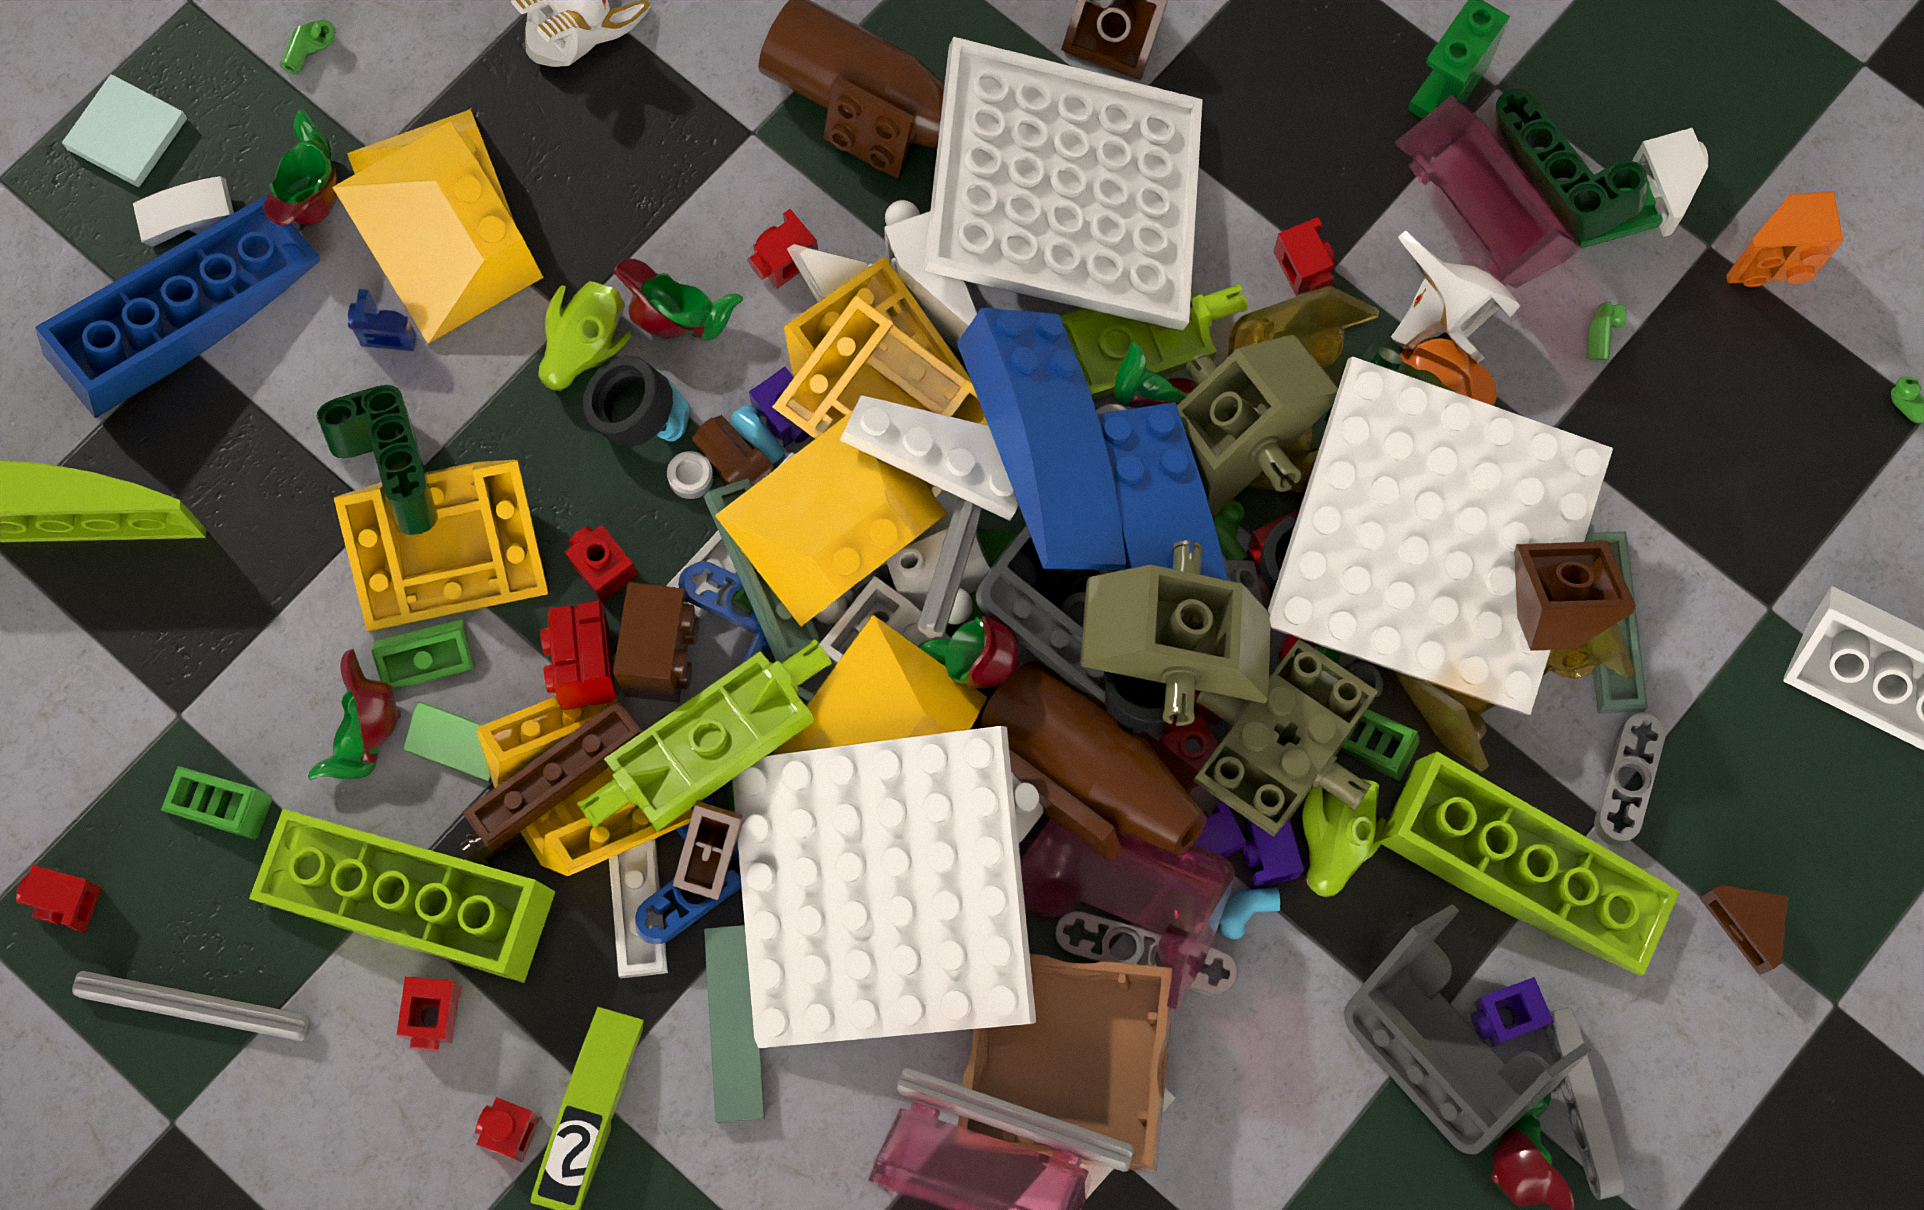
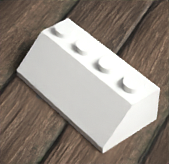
M1831 586L1808 622L1783 681L1924 750V630Z

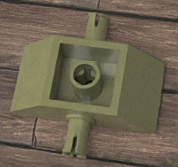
M1295 335L1237 348L1219 366L1214 363L1213 358L1208 353L1195 355L1193 358L1202 369L1198 370L1194 363L1189 361L1186 366V372L1194 379L1198 386L1177 405L1202 480L1212 518L1262 471L1270 479L1276 491L1284 492L1293 488L1284 475L1288 474L1297 484L1301 478V472L1293 465L1284 451L1333 406L1338 391L1337 385Z
M1190 540L1179 541L1173 545L1172 569L1150 564L1089 577L1086 584L1080 666L1165 683L1163 720L1172 724L1174 714H1177L1176 725L1179 726L1194 722L1195 689L1265 703L1268 700L1270 613L1242 583L1201 575L1203 547L1198 542H1194L1193 552L1189 553Z
M1298 639L1270 676L1268 700L1265 703L1246 701L1241 698L1206 691L1200 692L1196 703L1203 705L1231 725L1229 733L1196 775L1194 782L1273 837L1292 817L1312 787L1316 789L1318 786H1321L1349 805L1352 810H1355L1370 789L1371 784L1366 783L1335 762L1338 758L1336 754L1378 691L1303 640Z

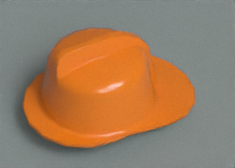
M1443 338L1430 339L1419 344L1415 351L1404 349L1399 355L1403 362L1415 369L1426 370L1435 374L1443 385L1456 393L1492 406L1495 405L1497 398L1496 385L1489 371L1481 364L1469 358L1455 342Z

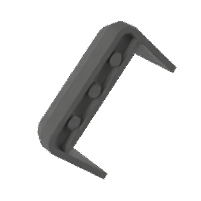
M1025 522L993 562L979 584L976 592L978 607L984 615L1005 625L1021 645L1101 708L1108 710L1105 704L1106 684L1104 671L1080 666L1083 628L1033 588L1036 582L1035 567L1030 559L1019 551L1031 536Z
M1452 904L1409 930L1346 1004L1344 1018L1353 1036L1450 1143L1463 1153L1477 1154L1491 1145L1546 1097L1591 1049L1583 1043L1551 1066L1540 1055L1528 1051L1515 1055L1506 1064L1440 994L1441 990L1450 981L1452 969L1447 955L1434 940L1459 912Z

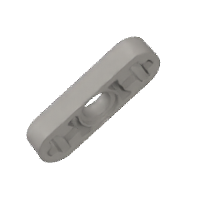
M1637 713L1631 716L1622 724L1618 731L1594 820L1597 835L1604 842L1611 845H1623L1629 842L1640 832L1665 741L1663 724L1657 717L1651 714ZM1640 726L1645 727V735L1652 738V740H1648L1641 747L1638 757L1624 756L1623 753L1630 755L1635 751L1638 741L1637 736L1631 734V731H1635ZM1632 767L1640 773L1642 785L1639 790L1629 791L1620 785L1618 781L1620 768ZM1621 801L1636 802V806L1632 803L1628 804L1623 812L1622 821L1629 824V827H1625L1619 833L1613 831L1614 823L1608 821L1607 817H1612L1618 812Z

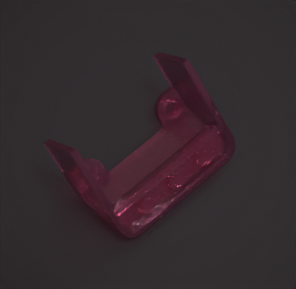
M1452 95L1395 142L1400 150L1413 158L1414 161L1409 164V167L1424 185L1432 181L1439 187L1490 252L1488 255L1492 260V263L1487 268L1492 276L1504 286L1508 284L1518 288L1568 260L1582 249L1576 237L1567 230L1489 126L1478 114Z
M1050 818L1020 860L1025 914L1030 910L1046 917H1061L1071 912L1079 900L1162 934L1163 936L1158 946V956L1164 965L1174 970L1167 1006L1176 1010L1206 960L1232 890L1235 869L1232 863L1225 857L1196 845H1192L1183 854L1176 855L1116 830L1122 851L1109 862Z
M912 1102L910 1110L899 1109L874 1160L868 1182L884 1194L892 1196L893 1192H897L948 1210H1083L1092 1182L1090 1172L1080 1167L1083 1158L1077 1155L1054 1149L1052 1156H1048L938 1120L940 1111Z

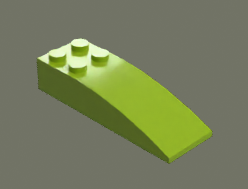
M0 460V542L206 538V528L179 499L135 483L90 471L44 463Z
M1434 752L1416 760L1378 840L1382 845L1487 904L1557 939L1639 976L1644 975L1680 893L1678 889L1439 752Z
M282 809L249 899L390 944L524 983L556 891L534 879Z

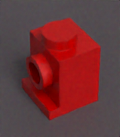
M791 209L783 213L784 223L778 228L772 226L758 237L753 245L754 254L748 258V262L757 276L762 280L768 277L777 289L800 273L787 248L796 244L818 250L816 238Z
M1319 217L1278 233L1273 250L1296 296L1310 291L1312 294L1322 292L1335 282L1331 274L1335 264V256L1330 244L1326 240L1321 241L1319 237L1322 227Z
M603 525L595 530L590 526L584 527L570 538L569 544L571 547L565 551L567 558L601 603H604L626 587L628 582H632L639 577L634 563L626 556ZM601 550L605 552V555L601 560H590V558L599 553Z
M1201 715L1196 717L1191 724L1180 726L1176 725L1177 718H1175L1172 724L1167 723L1163 727L1166 734L1160 738L1159 742L1200 771L1217 749L1219 743ZM1188 739L1197 740L1201 750L1197 753L1189 752L1185 747V741Z
M32 865L29 875L23 877L19 883L16 892V902L33 908L34 911L31 917L55 925L63 924L75 931L85 933L102 888L83 878Z
M405 976L396 1035L404 1040H410V1049L437 1052L439 1051L440 1043L452 1044L458 998L461 997L462 987L453 980ZM431 1009H437L439 1012L438 1022L432 1026H427L424 1023L425 1014Z
M496 1097L492 1107L486 1105L479 1116L475 1133L480 1136L476 1145L523 1162L541 1116L531 1110Z

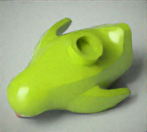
M589 281L573 296L566 306L561 308L566 286L562 285L558 288L549 303L545 315L547 345L545 356L539 365L538 376L546 387L557 391L565 389L582 372L613 359L624 347L631 336L629 331L611 342L625 308V303L616 289Z
M1362 779L1366 783H1370L1371 787L1355 810H1352L1349 805L1327 790L1323 796L1321 786H1318L1316 789L1313 787L1305 800L1302 821L1310 857V866L1305 881L1310 889L1320 896H1334L1342 890L1354 872L1381 845L1378 840L1387 821L1382 817L1376 823L1379 784L1374 781Z

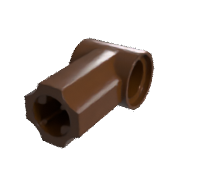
M722 415L715 418L711 417L699 427L696 434L692 437L693 444L720 473L719 477L724 486L749 478L753 487L775 470V467L758 448L752 449Z

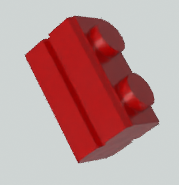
M593 601L577 604V607L568 605L550 608L549 612H547L549 628L540 629L544 655H551L552 665L543 667L547 693H556L560 708L564 710L586 707L589 703L591 705L614 702L616 691L610 632L603 603Z

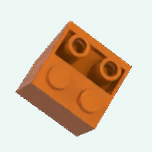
M1834 191L1789 194L1754 236L1726 275L1727 283H1744L1745 286L1754 287L1766 284L1771 280L1787 279L1789 283L1796 284L1813 279L1844 241Z

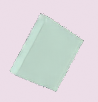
M110 74L62 144L68 151L140 187L186 122L187 117L183 111Z

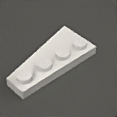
M863 395L860 396L840 441L962 499L970 501L1000 517L1011 520L1019 504L989 426Z

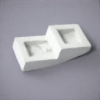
M221 176L175 186L133 203L141 242L151 247L157 246L187 230L199 234L234 214L226 179Z

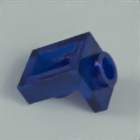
M359 289L356 303H351L349 306L348 327L350 330H353L362 347L414 351L417 335L409 318L391 310H382L376 314L377 305L368 289Z

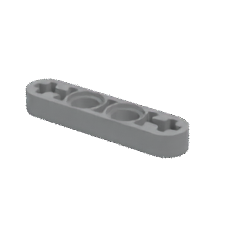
M1074 911L1068 913L1059 920L1056 926L1055 941L1057 947L1062 953L1073 958L1091 963L1107 961L1157 966L1155 963L1156 953L1162 948L1170 947L1177 950L1182 958L1181 968L1174 972L1176 987L1208 996H1219L1225 994L1234 985L1237 978L1235 961L1229 954L1217 949L1084 912ZM1075 922L1084 925L1083 932L1094 937L1098 935V927L1107 929L1101 942V955L1091 952L1095 942L1081 940L1078 947L1070 945V937L1063 934L1064 928L1072 929ZM1122 934L1133 939L1136 945V953L1132 958L1118 960L1113 957L1109 950V942L1114 936ZM1190 953L1199 955L1195 964L1197 966L1209 968L1213 961L1220 962L1221 971L1228 974L1227 979H1220L1216 986L1208 983L1209 976L1198 971H1194L1193 981L1185 979L1184 975L1191 963Z
M1568 1007L1550 1011L1554 1023L1544 1028L1553 1063H1556L1584 1043L1577 1019L1571 1008ZM1586 1055L1559 1084L1590 1189L1597 1200L1623 1195L1625 1187L1621 1167L1589 1058Z

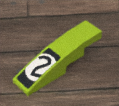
M597 1007L552 1130L532 1192L531 1203L553 1210H581L611 1132V1120L627 1082V1070L641 1037L644 1020Z

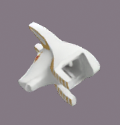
M511 0V3L521 14L527 13L525 28L527 55L535 63L551 67L569 66L584 56L596 44L617 39L628 33L645 17L651 6L647 0H640L623 7L611 9L608 0Z
M1405 230L1398 239L1421 266L1425 279L1421 283L1409 311L1391 338L1401 348L1415 351L1419 344L1433 339L1442 333H1447L1469 358L1479 364L1485 357L1467 338L1499 308L1511 318L1521 305L1508 289L1489 273L1474 266L1442 262Z

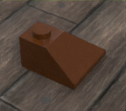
M1077 0L1061 50L1141 80L1168 0Z
M1608 541L1516 544L1514 555L1517 618L1530 651L1577 649L1634 612L1635 602Z

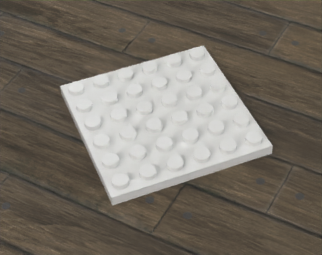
M953 37L949 45L924 271L1183 331L1189 323L1203 99Z
M1356 357L1349 358L1268 608L1271 629L1524 715H1531L1550 650L1530 651L1518 621L1515 547L1516 544L1585 541L1613 448Z
M995 726L763 757L732 779L735 813L743 815L742 828L738 838L754 1039L759 1048L1036 1023L1007 727Z

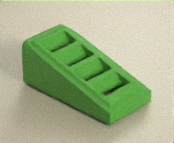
M1367 709L1359 722L1365 723L1366 726L1357 743L1350 740L1354 733L1352 731L1340 751L1400 781L1419 745L1418 732ZM1378 730L1383 735L1373 751L1368 749V746ZM1395 739L1400 744L1393 758L1390 759L1386 757V754Z
M178 766L161 810L256 840L259 837L272 803V796L250 786ZM193 782H197L198 786L189 808H186L184 805ZM211 788H215L210 799L209 805L207 807V810L205 813H203L202 811L208 799ZM232 793L233 795L224 818H220L229 794Z

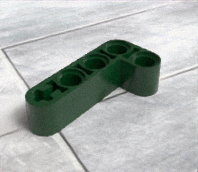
M1511 89L1499 96L1496 102V134L1499 140L1574 237L1580 239L1598 237L1633 218L1643 210L1646 199L1647 173L1642 165L1631 160H1623L1594 175L1537 100L1528 91ZM1536 147H1544V149H1533V148H1536ZM1558 178H1568L1569 180L1559 181V180H1557V179H1558ZM1621 188H1630V189H1633V190H1630V191H1622V190H1619V189H1621ZM1583 209H1591V210H1594V211H1592V212H1582V211H1580V210H1583Z
M380 385L324 403L317 411V420L331 454L337 458L346 459L374 451L384 493L398 529L407 535H418L429 531L436 524L438 513L414 428L400 390L393 385Z

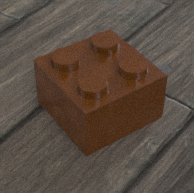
M628 582L613 674L625 697L680 703L681 690L689 689L692 677V662H687L688 645H696L699 618L694 617L695 607L689 604L684 588Z

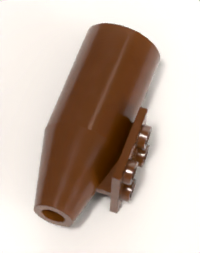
M789 0L773 22L764 41L759 57V72L828 109L823 139L832 143L836 148L851 153L866 161L875 169L884 171L897 179L903 173L907 151L912 143L934 149L938 148L945 85L938 76L915 55L811 0Z
M1030 661L1015 669L993 693L983 712L980 728L1007 727L1010 750L1112 824L1116 830L1121 831L1148 852L1155 845L1180 855L1197 841L1207 821L1206 815L1189 795L1196 785L1194 778L1199 771L1143 730L1138 736L1132 735L1129 727L1117 722L1107 711L1039 661Z

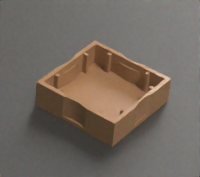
M1030 954L1036 1023L972 1029L971 1055L964 1073L962 1086L1129 1143L1135 1148L1134 1157L1129 1169L1157 1172L1176 980L1173 969L1107 961L1087 964L1070 963L1046 955ZM959 1115L955 1145L963 1151L1108 1167Z

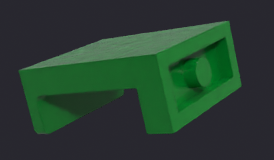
M1468 0L1428 56L1426 64L1433 70L1411 100L1408 110L1440 130L1445 131L1489 69L1510 16L1483 0Z

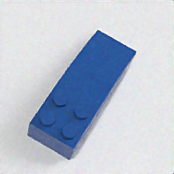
M268 195L263 196L35 327L43 355L94 418L168 376L211 348L252 318L320 261L318 253L292 223L280 226L266 217L263 204Z
M981 308L957 342V345L1043 569L1122 570L1126 566V557L1112 468L1101 424L1088 384L1059 314Z
M1176 402L1097 414L1112 468L1121 517L1126 566L1122 570L1150 564L1172 569L1173 545L1179 541L1190 540L1189 553L1193 552L1194 542H1198L1203 547L1201 575L1228 581L1207 497Z

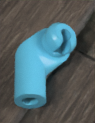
M668 379L673 390V407L668 421L657 436L671 442L676 441L685 433L691 409L686 399Z
M745 405L732 413L731 426L744 441L754 448H758L772 464L786 453L762 422L759 412L754 407Z
M1278 887L1246 889L1234 892L1218 914L1217 921L1221 924V934L1228 939L1241 938L1246 933L1245 924L1254 913L1280 911Z

